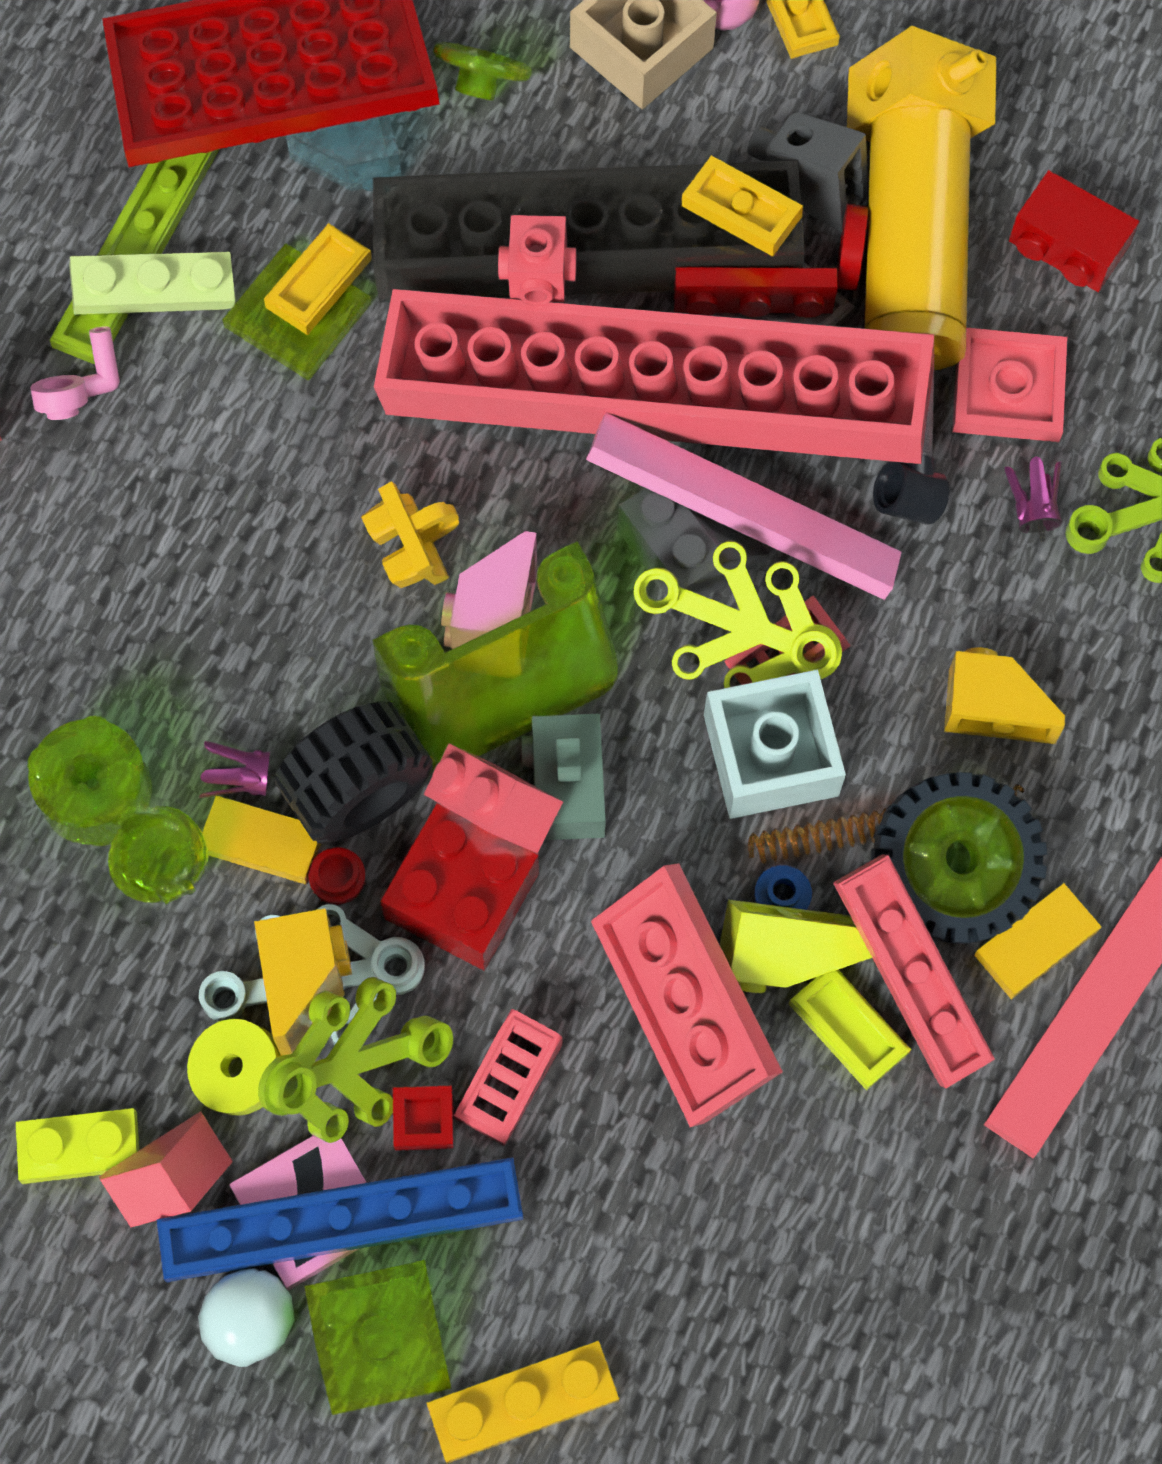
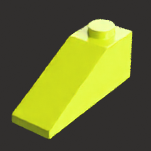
M728 899L720 947L742 991L764 993L766 986L786 988L872 958L849 915Z

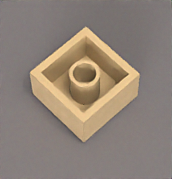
M583 0L570 11V48L643 110L713 49L717 12L703 0Z

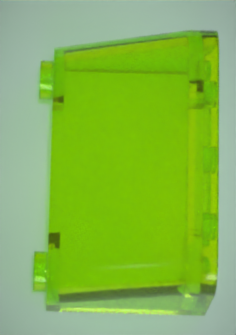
M578 541L550 554L540 564L537 572V586L540 595L546 603L545 605L444 653L437 638L430 630L420 625L410 624L395 628L372 640L381 689L388 702L396 705L432 758L433 770H435L449 743L479 757L532 731V716L564 715L603 696L613 688L617 681L619 663L591 564Z

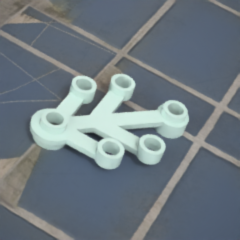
M326 904L318 908H326L327 915L333 914L340 918V925H342L344 939L347 942L348 948L364 959L351 962L352 975L342 977L344 989L359 986L365 979L376 977L392 984L396 990V995H402L410 992L420 983L424 975L425 963L422 952L412 941L402 937H391L379 941L346 919V915L340 907ZM268 915V916L263 917L261 920L270 919V918H275V917H281V916H278V915ZM393 958H400L407 964L405 972L399 976H391L385 971L387 962ZM228 971L212 973L205 978L200 986V1004L205 1013L213 1020L220 1022L236 1019L244 1012L247 1006L267 1003L264 980L257 979L242 982L234 973ZM223 990H230L235 994L234 1003L224 1009L215 1006L214 999L216 995ZM356 1004L350 1011V1016L346 1024H349L351 1022V1020L359 1010ZM338 1031L333 1032L331 1035L333 1043H336L339 1039Z

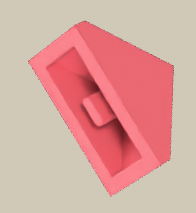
M200 1111L100 1175L99 1179L129 1226L135 1227L157 1221L156 1219L191 1212L233 1161Z

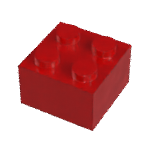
M437 803L380 901L384 919L485 971L539 875V855L485 831Z

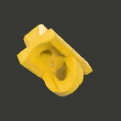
M391 481L379 488L378 491L383 501L372 507L361 518L369 535L379 545L398 535L404 547L382 559V564L389 580L399 588H404L424 578L434 585L449 579V575L433 542L447 535L459 525V516L455 507L451 504H445V502H438L418 510L413 497L409 493L400 494L394 482Z

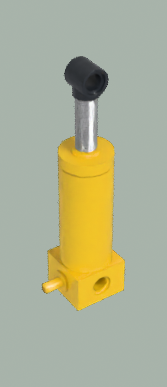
M910 26L849 67L847 128L866 134V141L870 142L865 329L934 335V369L922 463L888 461L879 471L875 480L873 502L877 511L882 514L929 525L939 520L944 513L950 493L949 482L944 474L936 471V460L932 457L934 370H940L957 364L965 357L970 139L995 124L996 56L918 27Z

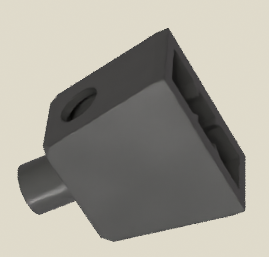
M799 112L791 114L778 133L763 126H759L753 132L748 143L747 153L749 156L768 164L770 188L803 205V211L842 232L847 203L862 205L869 195L866 134Z

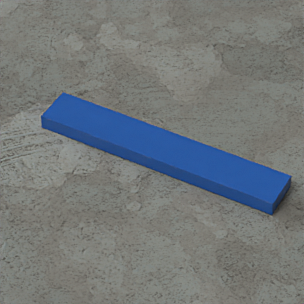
M507 1158L156 1220L163 1277L166 1282L520 1221L523 1220V1212L514 1159Z

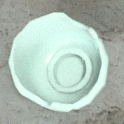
M255 1268L239 1270L224 1276L216 1282L205 1296L198 1316L201 1340L212 1355L218 1360L238 1367H248L276 1353L285 1343L295 1321L292 1296L279 1278L265 1270L258 1271Z

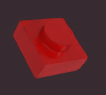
M452 1086L393 1088V1146L395 1151L454 1149Z

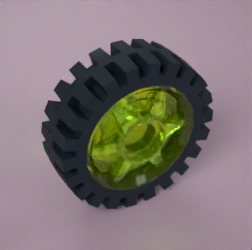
M969 772L945 773L914 784L888 806L873 836L875 843L874 848L871 849V860L882 854L889 855L931 938L937 941L972 943L989 939L1012 928L1016 921L1022 920L1030 911L1028 907L1037 900L1042 890L1039 888L1040 882L1046 877L1047 866L1043 865V856L1048 855L1046 842L1041 841L1039 832L1043 831L1039 820L1033 819L1029 812L1032 808L1025 799H1019L1014 794L1015 790L1006 784L995 782L994 778L986 775H975ZM953 842L963 844L970 852L971 862L963 874L952 871L946 861L947 849Z

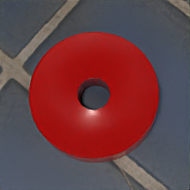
M848 203L846 205L838 255L837 289L857 290L866 236L868 206Z

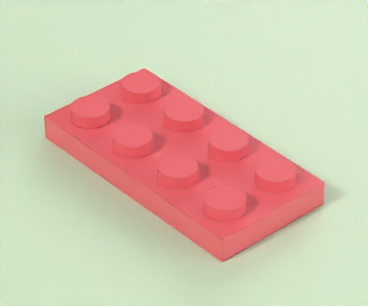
M679 863L661 867L591 920L690 1127L708 1122L783 1072Z

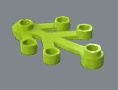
M1159 438L1152 444L1147 458L1149 465L1157 472L1162 473V459L1156 453L1157 450L1162 449V438ZM1112 453L1107 455L1098 470V476L1103 485L1111 489H1120L1127 486L1154 499L1111 513H1107L1102 508L1094 505H1085L1078 508L1071 515L1066 527V539L1070 546L1081 553H1096L1106 546L1109 538L1161 521L1162 476L1132 464V461L1124 454ZM1118 465L1124 470L1125 475L1123 477H1114L1107 471V466ZM1082 527L1091 528L1096 533L1097 538L1094 540L1085 539L1079 535L1078 529ZM1161 531L1155 547L1147 551L1144 556L1145 558L1141 562L1142 574L1146 579L1155 583H1162V571L1153 569L1150 565V559H1162Z
M369 977L359 985L355 996L356 1005L359 1010L326 1058L315 1061L332 1033L340 1030L347 1023L350 1016V1004L347 999L330 991L320 992L312 1000L309 1007V1018L312 1025L293 1053L274 1059L264 1070L259 1082V1100L267 1111L281 1116L301 1114L308 1120L309 1132L327 1143H334L343 1137L348 1128L349 1119L343 1109L329 1102H323L315 1094L318 1087L331 1084L354 1104V1114L358 1119L374 1127H379L385 1124L393 1113V1098L388 1093L370 1086L358 1074L405 1058H409L426 1067H436L448 1057L452 1049L453 1032L450 1026L426 1015L407 1021L398 1035L362 1046L380 1018L391 1011L396 1001L394 986L376 977ZM332 1007L330 1014L327 1016L329 1009Z

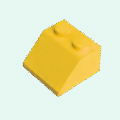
M326 908L254 921L272 1036L281 1056L292 1054L312 1025L309 1018V1007L314 997L323 991H330L343 997L345 994L342 977L352 975L347 942L344 939L342 925L331 926ZM332 1007L329 1009L327 1016L330 1014Z

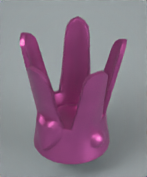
M1035 456L1030 461V501L1025 491L1021 488L1013 468L1005 467V473L1016 501L1015 506L1019 519V530L1023 533L1039 532L1040 541L1044 542L1046 540L1045 532L1052 531L1062 525L1057 505L1061 461L1055 465L1052 486L1051 476L1045 474L1041 458Z
M210 741L204 742V746L208 751L235 760L246 766L244 768L208 769L203 771L200 777L205 783L242 787L203 793L199 795V798L242 791L249 792L251 795L260 794L266 796L267 777L277 776L276 772L268 771L270 752H262L261 750L245 752Z

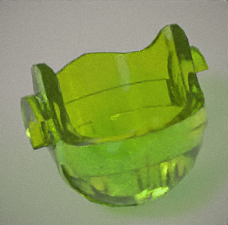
M148 801L139 802L118 815L119 820L117 821L120 828L112 841L108 856L110 876L116 887L126 896L143 903L164 902L167 905L184 895H192L196 891L193 884L199 882L208 862L206 839L198 824L179 809L169 806L151 807Z

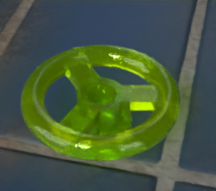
M438 42L433 46L432 52L436 58L460 67L455 90L469 96L494 100L498 84H496L497 78L525 82L532 77V69L528 65L497 53L451 42Z

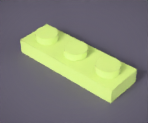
M230 252L70 256L69 266L74 315L234 308L235 294Z

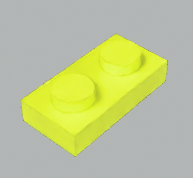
M131 1108L16 1122L18 1181L22 1184L102 1175L139 1151L136 1110Z

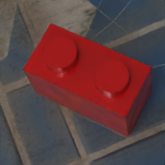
M1048 170L1017 214L1009 242L1016 245L1018 251L1026 258L1034 261L1042 260L1060 270L1070 283L1080 287L1088 286L1099 293L1130 247L1140 221Z

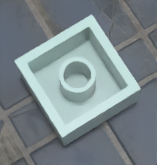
M818 670L707 692L704 718L729 819L838 797L840 795L846 774Z

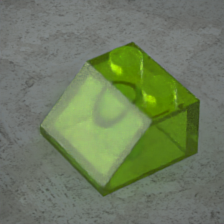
M425 1260L304 1286L315 1347L332 1416L452 1389Z

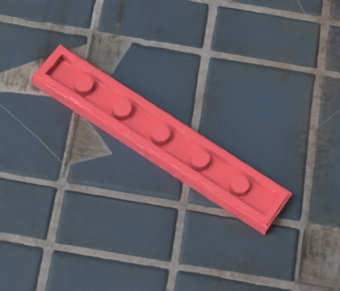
M1162 857L984 1123V1126L1031 1158L1037 1155L1162 964Z

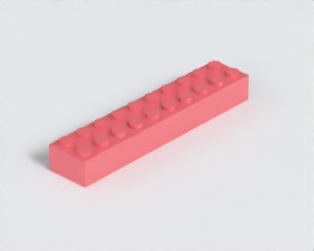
M393 289L374 389L386 415L596 434L605 413H608L666 441L921 464L934 369V335L552 302L544 305H530L516 299Z

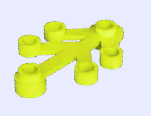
M725 541L721 543L713 554V563L715 568L725 575L740 610L680 587L674 574L664 568H650L644 571L635 582L634 597L637 604L644 611L660 614L672 608L731 631L699 646L687 644L678 648L672 658V668L680 678L687 680L697 678L701 675L704 668L759 644H764L783 653L752 668L746 665H736L730 668L724 678V688L731 687V677L740 672L746 673L751 678L752 683L818 670L820 679L831 675L841 661L842 647L839 638L830 628L813 623L798 588L799 573L796 567L789 562L779 561L772 564L766 572L765 581L767 588L773 594L779 595L792 631L769 621L745 566L747 562L746 550L738 542ZM729 547L738 550L741 556L740 564L732 569L725 568L719 561L721 551ZM785 568L792 573L793 583L790 587L778 589L773 585L771 577L777 569ZM660 579L666 583L668 594L664 599L654 600L648 595L647 585L651 580ZM817 641L823 645L825 653L820 660L809 661L804 657L803 648L808 642ZM685 652L696 654L700 661L699 667L693 672L682 670L678 664V658L681 654Z

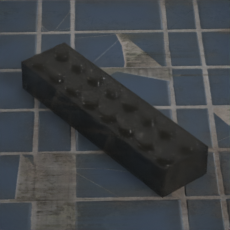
M798 160L726 163L801 204ZM704 164L373 177V270L379 303L390 302L393 289L510 298L508 279H499L498 257L499 246H509L511 215L566 216L567 248H576L577 259L576 281H565V295L674 291L676 267L803 268L805 254L803 222L801 218L772 257L682 206V194Z

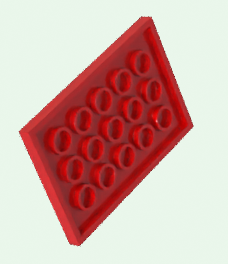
M193 0L102 18L128 167L148 163L154 164L172 158L197 153H209L217 149L247 143H258L286 135L312 132L321 128L351 122H362L371 118L405 111L411 112L420 108L440 105L436 81L413 0Z

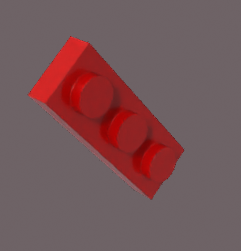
M676 267L674 313L711 316L715 313H741L748 317H761L768 313H794L799 317L805 318L816 317L822 313L833 314L838 287L837 268Z

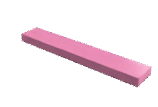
M605 413L586 458L589 462L885 600L893 589L901 551L611 414Z

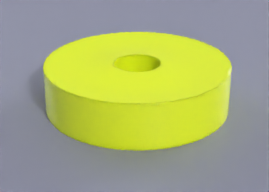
M241 1019L223 1020L211 1025L202 1032L191 1048L187 1064L188 1080L195 1096L208 1108L228 1115H246L261 1109L263 1106L258 1096L261 1076L266 1067L274 1059L281 1056L272 1034L259 1025ZM240 1057L243 1062L242 1071L236 1077H231L229 1065L233 1059Z

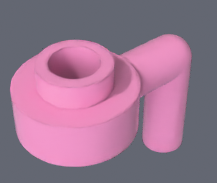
M96 327L89 330L96 368L95 374L84 377L76 375L54 376L39 380L31 385L30 389L35 411L46 413L47 418L51 420L68 419L79 414L78 408L84 406L88 402L89 397L112 392L118 388L120 379L110 327Z

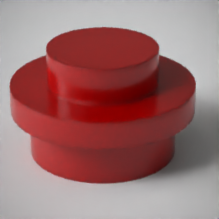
M335 847L322 851L314 858L309 867L308 880L313 893L320 900L337 905L350 902L360 894L365 885L366 872L363 862L358 855L346 848Z

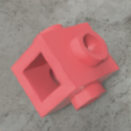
M511 215L509 246H499L498 257L499 279H508L510 299L522 300L530 305L565 302V281H576L577 259L576 248H567L566 216Z

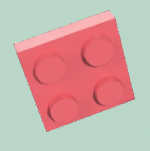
M966 328L965 357L956 364L952 432L1060 442L1064 424L1067 337Z

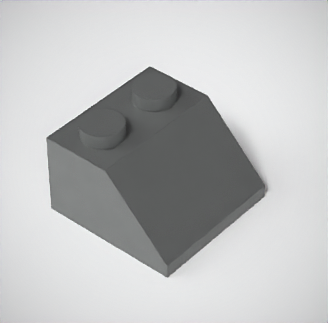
M647 488L619 504L617 531L647 570L655 567L667 569L677 578L680 587L706 597L728 583L725 575L720 573L713 563V554L721 543L735 541L744 547L747 553L745 565L747 570L769 557V553L760 541ZM729 547L721 551L719 561L725 568L732 569L740 564L741 556L738 550ZM654 579L667 596L668 587L666 583L660 579Z

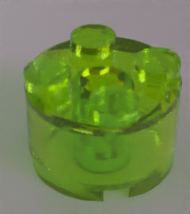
M89 716L59 726L40 742L28 758V781L32 797L50 827L63 839L92 846H107L125 839L142 824L148 812L147 809L152 794L150 772L138 746L131 736L120 727L108 722L105 718ZM92 778L99 782L92 788L85 784L86 781Z

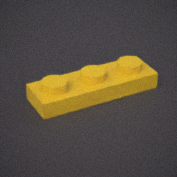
M596 1341L435 1399L426 1404L445 1462L448 1464L618 1402L619 1397L600 1342Z

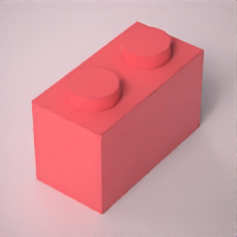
M450 743L436 766L424 792L425 796L485 831L537 854L563 801L496 764Z

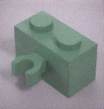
M600 714L532 716V736H521L523 770L534 769L535 786L563 801L544 840L605 838L606 819Z

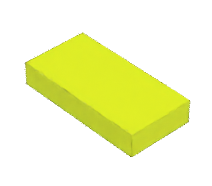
M839 970L816 977L789 1001V1005L866 1090L873 1086L911 1051L909 1046Z

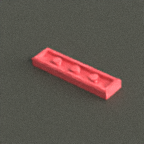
M882 854L833 882L939 1085L948 1088L995 1060L889 855Z

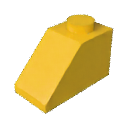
M982 647L969 648L964 652L956 651L948 674L944 732L1056 744L1065 727V715L1013 657L998 656L996 651Z

